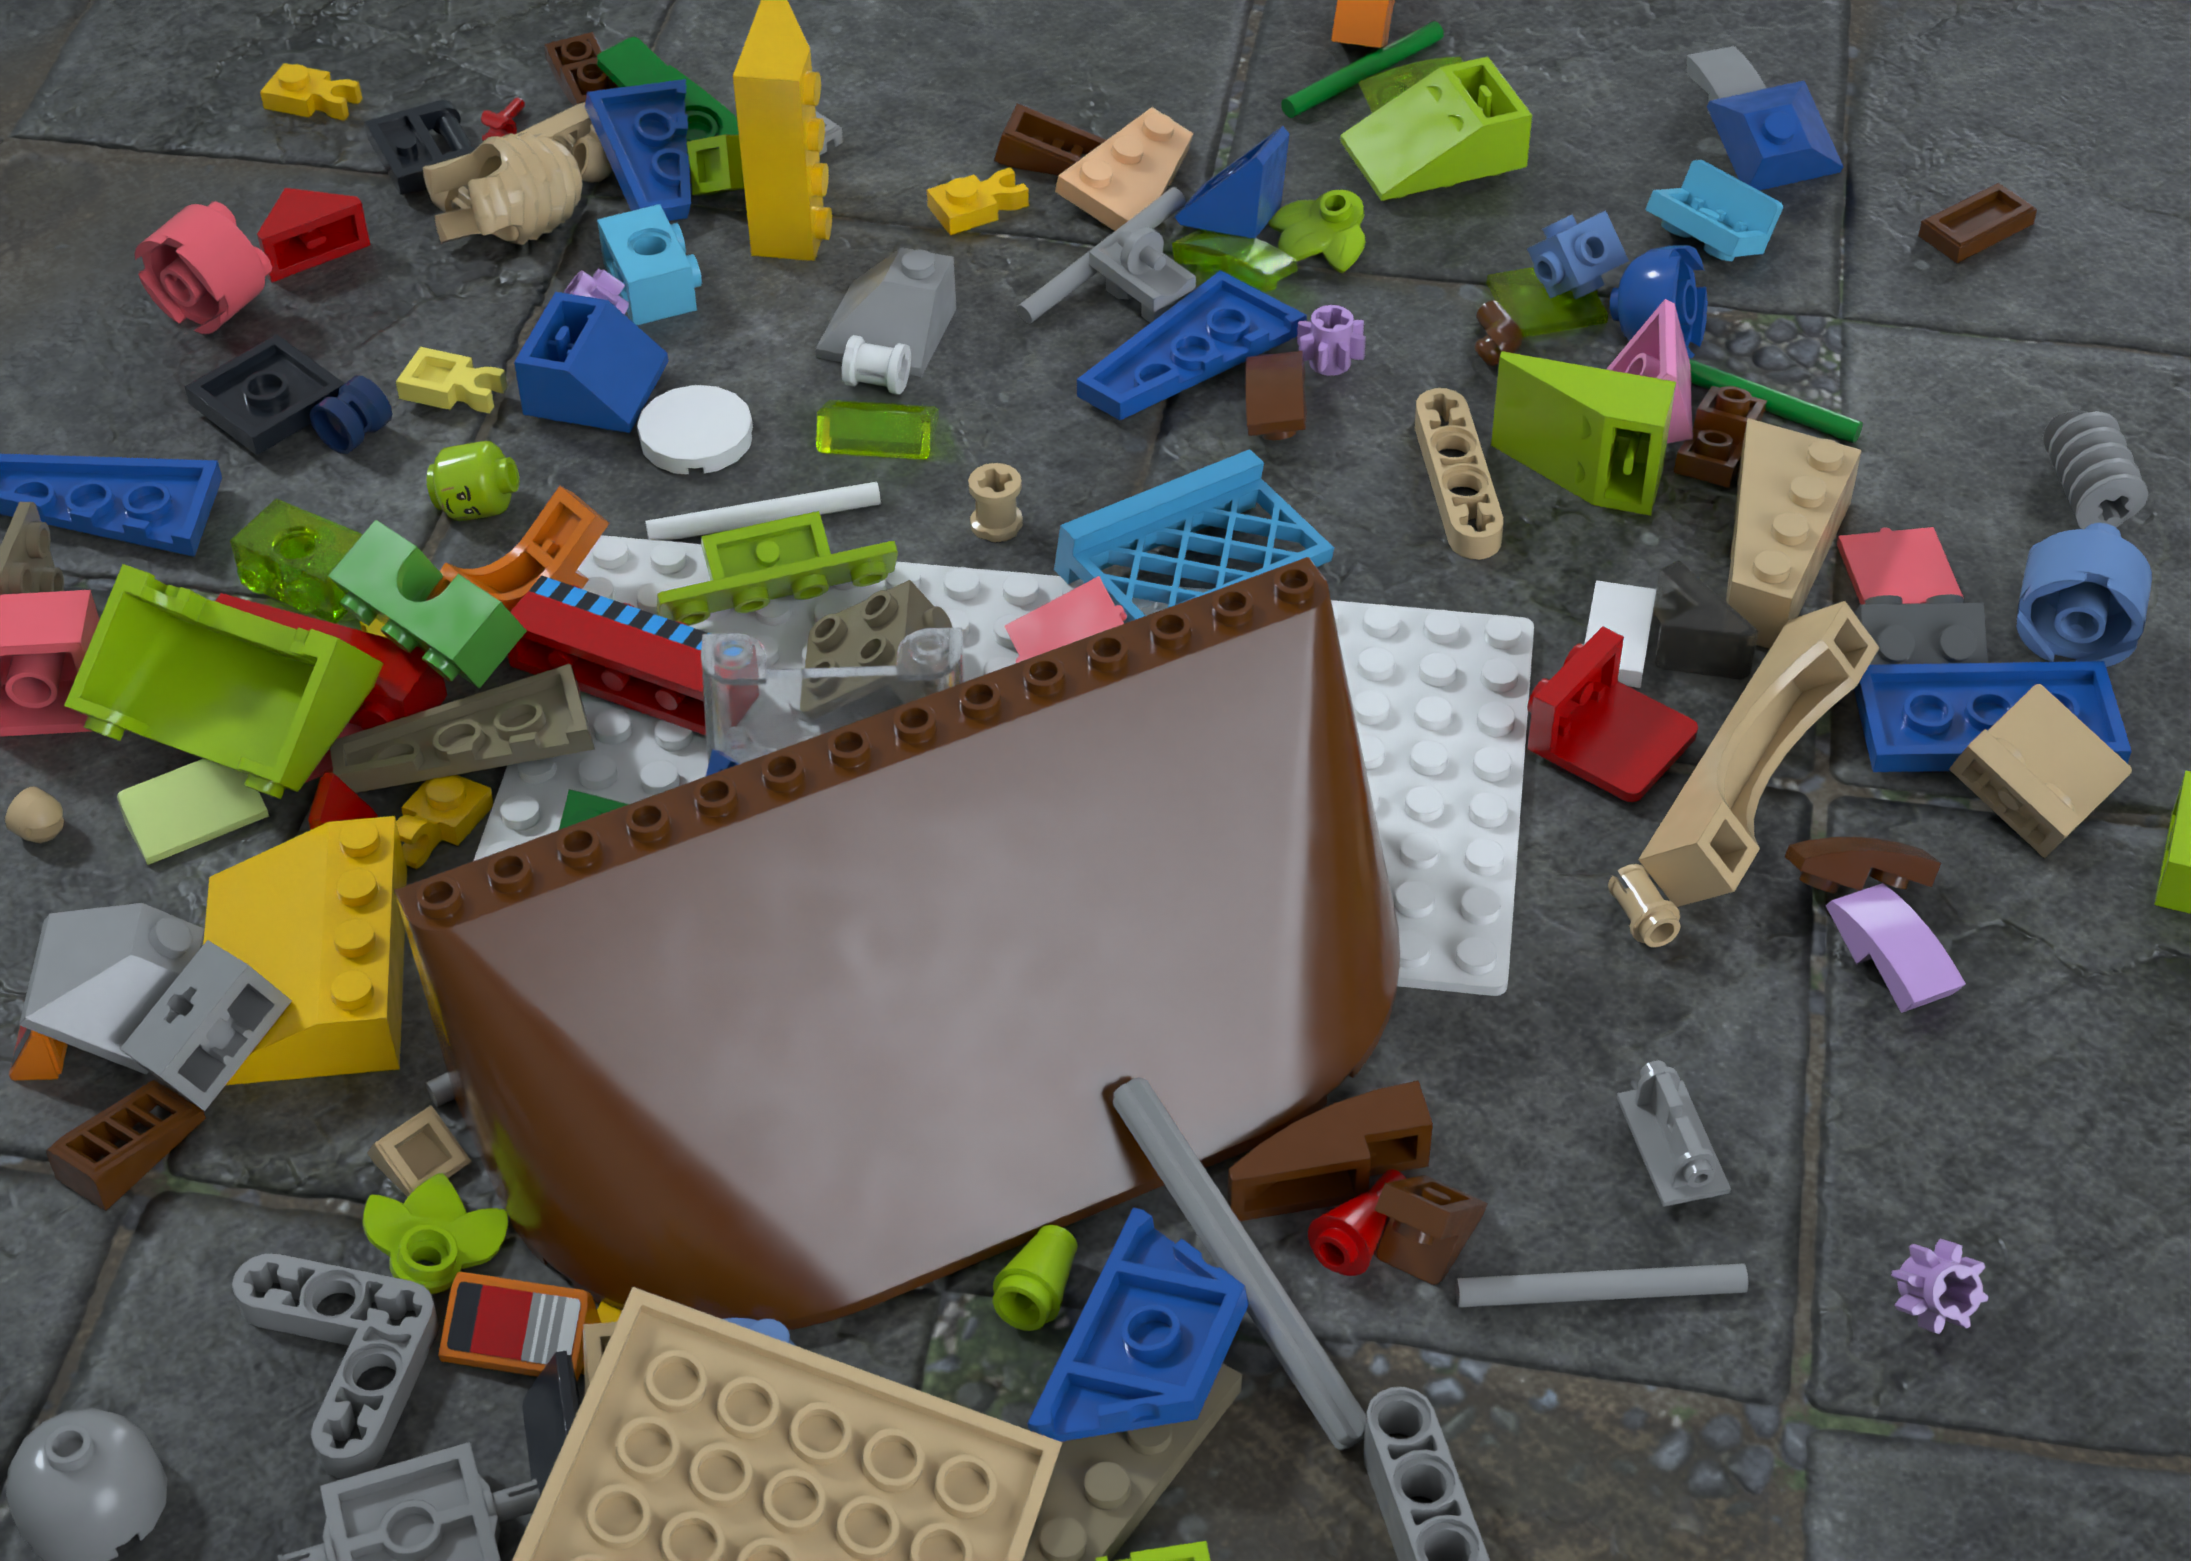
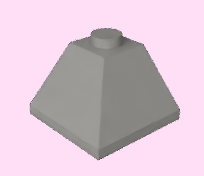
M901 247L855 279L815 349L816 358L842 362L846 344L852 335L861 336L865 343L891 348L901 343L909 345L911 350L909 375L922 377L956 311L954 257L930 253L921 249L913 250Z
M144 903L50 913L43 922L19 1025L147 1075L149 1071L121 1051L120 1048L200 950L204 928Z

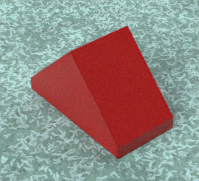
M285 188L257 233L260 249L267 255L272 265V271L267 275L271 283L371 245L362 202L358 197Z

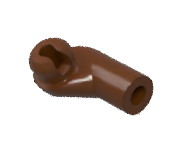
M1488 301L1478 309L1476 318L1485 329L1487 335L1475 343L1474 349L1488 366L1493 367L1499 363L1501 351L1509 353L1517 351L1522 344V333L1516 322L1498 301Z

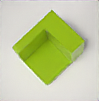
M725 134L687 142L693 195H712L744 190L739 135Z

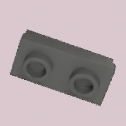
M1946 594L1926 599V603L1903 604L1902 598L1899 596L1884 595L1865 600V604H1860L1854 612L1879 646L1870 665L1988 663L1984 603H1964L1962 596Z

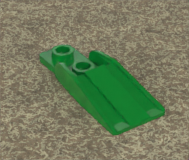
M630 37L597 55V66L619 88L686 79L685 114H687L688 120L686 145L688 141L725 134L739 135L737 117L676 68L671 65L667 66L638 37Z

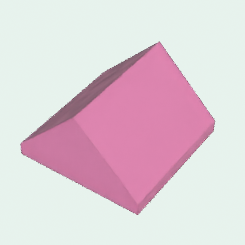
M1664 299L1606 370L1676 382L1667 443L1693 439L1691 368L1675 303Z

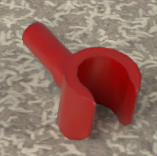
M515 98L498 114L490 110L484 111L481 114V122L489 126L490 129L486 134L482 135V141H485L488 137H502L508 134L515 135L517 126L513 119L525 107V102L521 98Z

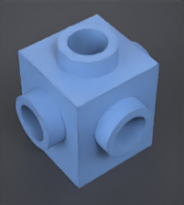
M1606 211L1580 223H1576L1573 214L1543 228L1542 230L1547 239L1527 248L1534 263L1535 274L1544 285L1550 298L1571 290L1574 299L1582 297L1605 285L1601 277L1602 274L1629 261Z

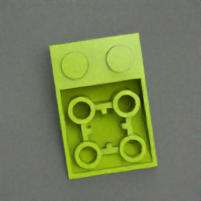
M1483 57L1438 68L1340 135V142L1381 201L1392 198H1402L1409 194L1439 187H1450L1456 183L1486 176H1496L1504 172L1527 167L1532 114L1490 58Z
M1501 351L1491 446L1592 505L1651 516L1664 467L1676 382Z

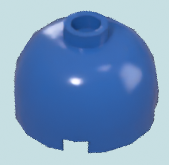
M1686 245L1651 249L1634 259L1626 268L1619 287H1615L1611 291L1610 313L1614 321L1620 322L1621 330L1628 341L1634 337L1664 299L1675 303L1688 357L1691 359L1695 356L1688 348V345L1692 342L1699 347L1701 346L1707 321V288L1696 287L1693 270H1704L1702 260L1695 248Z

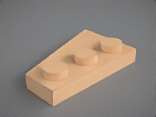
M1151 107L1058 175L1055 192L1116 231L1165 193L1189 150L1193 133L1173 121L1169 116Z

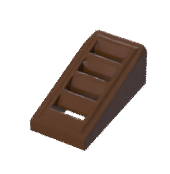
M1017 103L1001 135L993 161L1009 167L1058 176L1082 159L1080 158L1081 154L1090 153L1105 142L1106 139Z
M152 1080L63 1135L46 1150V1154L56 1180L107 1211L203 1122L206 1117L201 1108L159 1082ZM158 1105L173 1115L163 1121L151 1114L150 1111ZM139 1122L149 1130L140 1134L132 1128ZM120 1139L127 1143L121 1148L114 1145ZM102 1155L105 1157L102 1160L96 1162Z

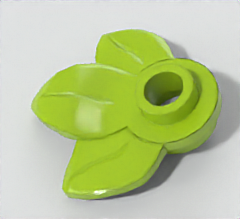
M1333 190L1324 193L1316 200H1298L1289 203L1279 209L1269 221L1272 229L1281 232L1278 250L1283 266L1323 252L1331 267L1343 273L1358 259L1366 243L1364 233L1360 228L1364 218L1362 200L1357 194L1348 190Z
M437 1173L418 1186L408 1196L404 1204L382 1195H370L365 1205L362 1225L369 1242L390 1257L389 1266L394 1278L416 1282L423 1285L431 1294H435L450 1288L457 1272H461L464 1268L486 1263L499 1252L507 1232L508 1215L505 1209L499 1208L479 1209L466 1213L462 1201L451 1182L443 1173ZM421 1260H427L434 1263L435 1265L425 1266L418 1264L416 1262Z

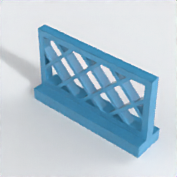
M1249 449L1060 525L1054 571L1067 584L1079 579L1086 583L1100 576L1114 605H1121L1127 615V618L1123 621L1125 624L1146 616L1132 602L1133 598L1168 604L1169 608L1309 557L1316 567L1332 561L1334 547L1261 479L1264 462ZM1257 502L1272 516V519L1240 513L1254 508ZM1208 526L1227 529L1225 539L1193 532ZM1233 530L1268 537L1267 547L1232 540ZM1276 538L1298 542L1306 550L1297 553L1273 548L1274 540ZM1162 545L1180 548L1178 558L1146 552ZM1186 550L1222 556L1220 566L1185 560ZM1228 558L1263 564V568L1252 573L1226 568ZM1113 565L1132 568L1130 579L1104 574L1101 570ZM1139 569L1174 576L1173 585L1166 586L1137 580ZM1182 577L1216 584V588L1203 593L1179 588Z

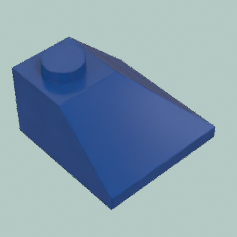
M1805 80L1711 100L1707 105V109L1738 179L1759 191L1840 173L1844 167Z

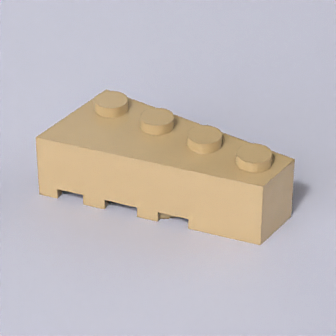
M1747 418L1738 471V489L1735 503L1734 531L1730 554L1731 562L1723 635L1770 649L1786 622L1799 616L1851 504L1862 450L1839 444L1833 440L1817 438Z

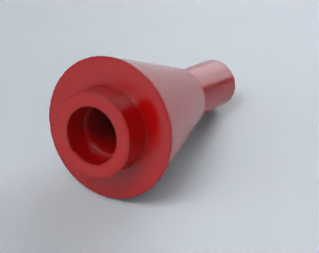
M1394 1169L1387 1170L1368 1192L1354 1197L1311 1222L1308 1228L1309 1244L1317 1260L1324 1267L1346 1276H1357L1368 1269L1388 1216L1375 1211L1376 1205L1385 1183L1406 1179L1401 1172Z

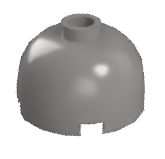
M94 1408L65 1411L42 1422L24 1438L8 1469L6 1497L8 1508L21 1538L28 1542L33 1552L44 1561H109L118 1557L117 1547L130 1541L136 1534H138L141 1541L154 1529L166 1505L167 1477L151 1440L142 1429L119 1414Z

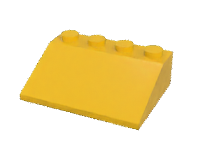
M761 0L733 74L751 256L815 261L821 240H829L832 229L831 208L823 206V196L826 195L828 188V165L820 163L819 152L822 151L824 145L825 123L823 118H816L815 106H818L821 95V76L819 72H812L810 47L788 0Z
M395 816L327 822L209 877L203 945L209 940L245 962L292 1000L226 1085L400 1069L405 926L394 890L407 886V865Z

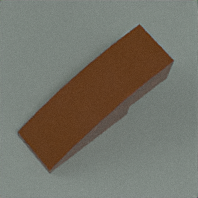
M1419 1080L1376 1089L1334 1103L1292 1123L1256 1146L1228 1170L1227 1203L1238 1220L1246 1221L1342 1205L1354 1197L1368 1192L1370 1176L1382 1175L1389 1169L1400 1172L1429 1167L1433 1123Z

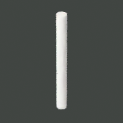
M877 482L647 520L645 524L648 540L670 541L733 530L819 511L820 515L875 506L881 504Z

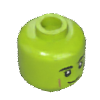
M480 441L441 449L435 458L434 464L429 466L426 476L431 502L438 510L443 509L445 514L455 521L478 519L504 513L511 502L512 492H516L519 488V473L516 463L511 457L506 458L500 447L491 441Z

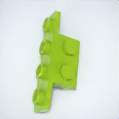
M819 511L705 535L701 537V547L711 581L659 592L657 594V615L673 621H680L690 626L707 620L711 616L710 613L731 608H734L738 613L753 612L766 607L772 599L793 595L798 600L811 599L826 593L830 586L852 582L857 587L873 585L887 578L888 573H892L895 570L898 550L895 541H888L831 554Z

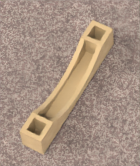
M1846 601L1786 622L1638 859L1669 900L1677 907L1735 892L1760 850L1754 837V817L1759 799L1770 777L1804 733L1834 704L1858 685L1876 655L1879 646Z

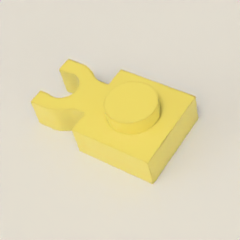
M425 347L418 349L396 380L399 399L448 410L452 409L456 401L465 402L476 411L489 414L494 408L492 391L503 394L508 387L504 369L495 367L473 368L471 357Z

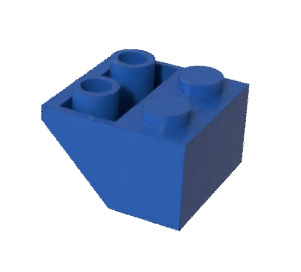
M555 292L514 361L523 415L630 433L669 362L668 354L609 300Z

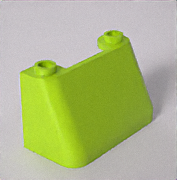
M122 564L64 706L88 716L84 728L109 738L121 741L126 730L248 774L244 786L269 796L281 799L285 788L298 792L374 688L383 663L337 637L314 629L308 631L298 627L296 630L206 599L189 589L178 588L172 585L167 586L154 579L155 576L148 572Z

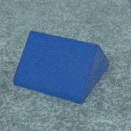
M1284 126L1280 127L1203 184L1175 215L1181 226L1255 239L1281 207L1289 143V133Z

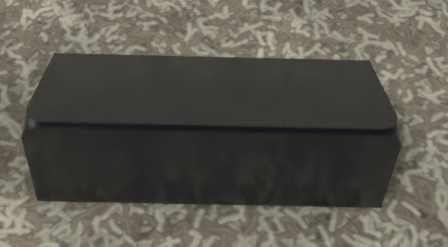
M566 1350L554 1353L528 1390L522 1405L531 1481L536 1479L540 1496L581 1406L572 1357L567 1355Z

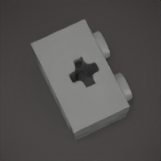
M207 940L122 1045L120 1050L164 1084L205 1111L292 1000L248 964Z

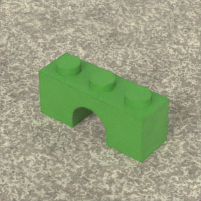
M378 520L371 524L328 575L346 594L340 601V604L347 611L368 626H370L375 618L385 624L381 628V632L405 652L410 654L416 646L425 651L426 654L422 657V660L450 682L457 675H460L480 689L527 632L501 601L460 574L453 579L441 594L426 601L430 592L443 578V574L416 545Z

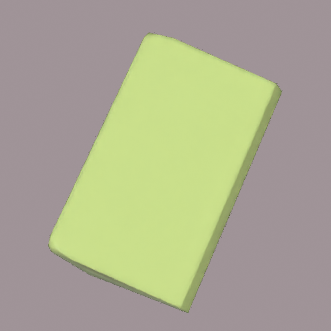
M203 758L120 791L117 799L125 824L147 865L269 817L259 791L244 786L248 774Z

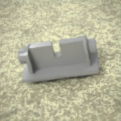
M1652 1061L1646 1064L1640 1070L1641 1079L1638 1082L1637 1089L1617 1093V1100L1663 1207L1729 1194L1731 1192L1730 1185L1683 1080L1680 1081L1677 1071L1674 1068L1667 1067L1663 1061Z

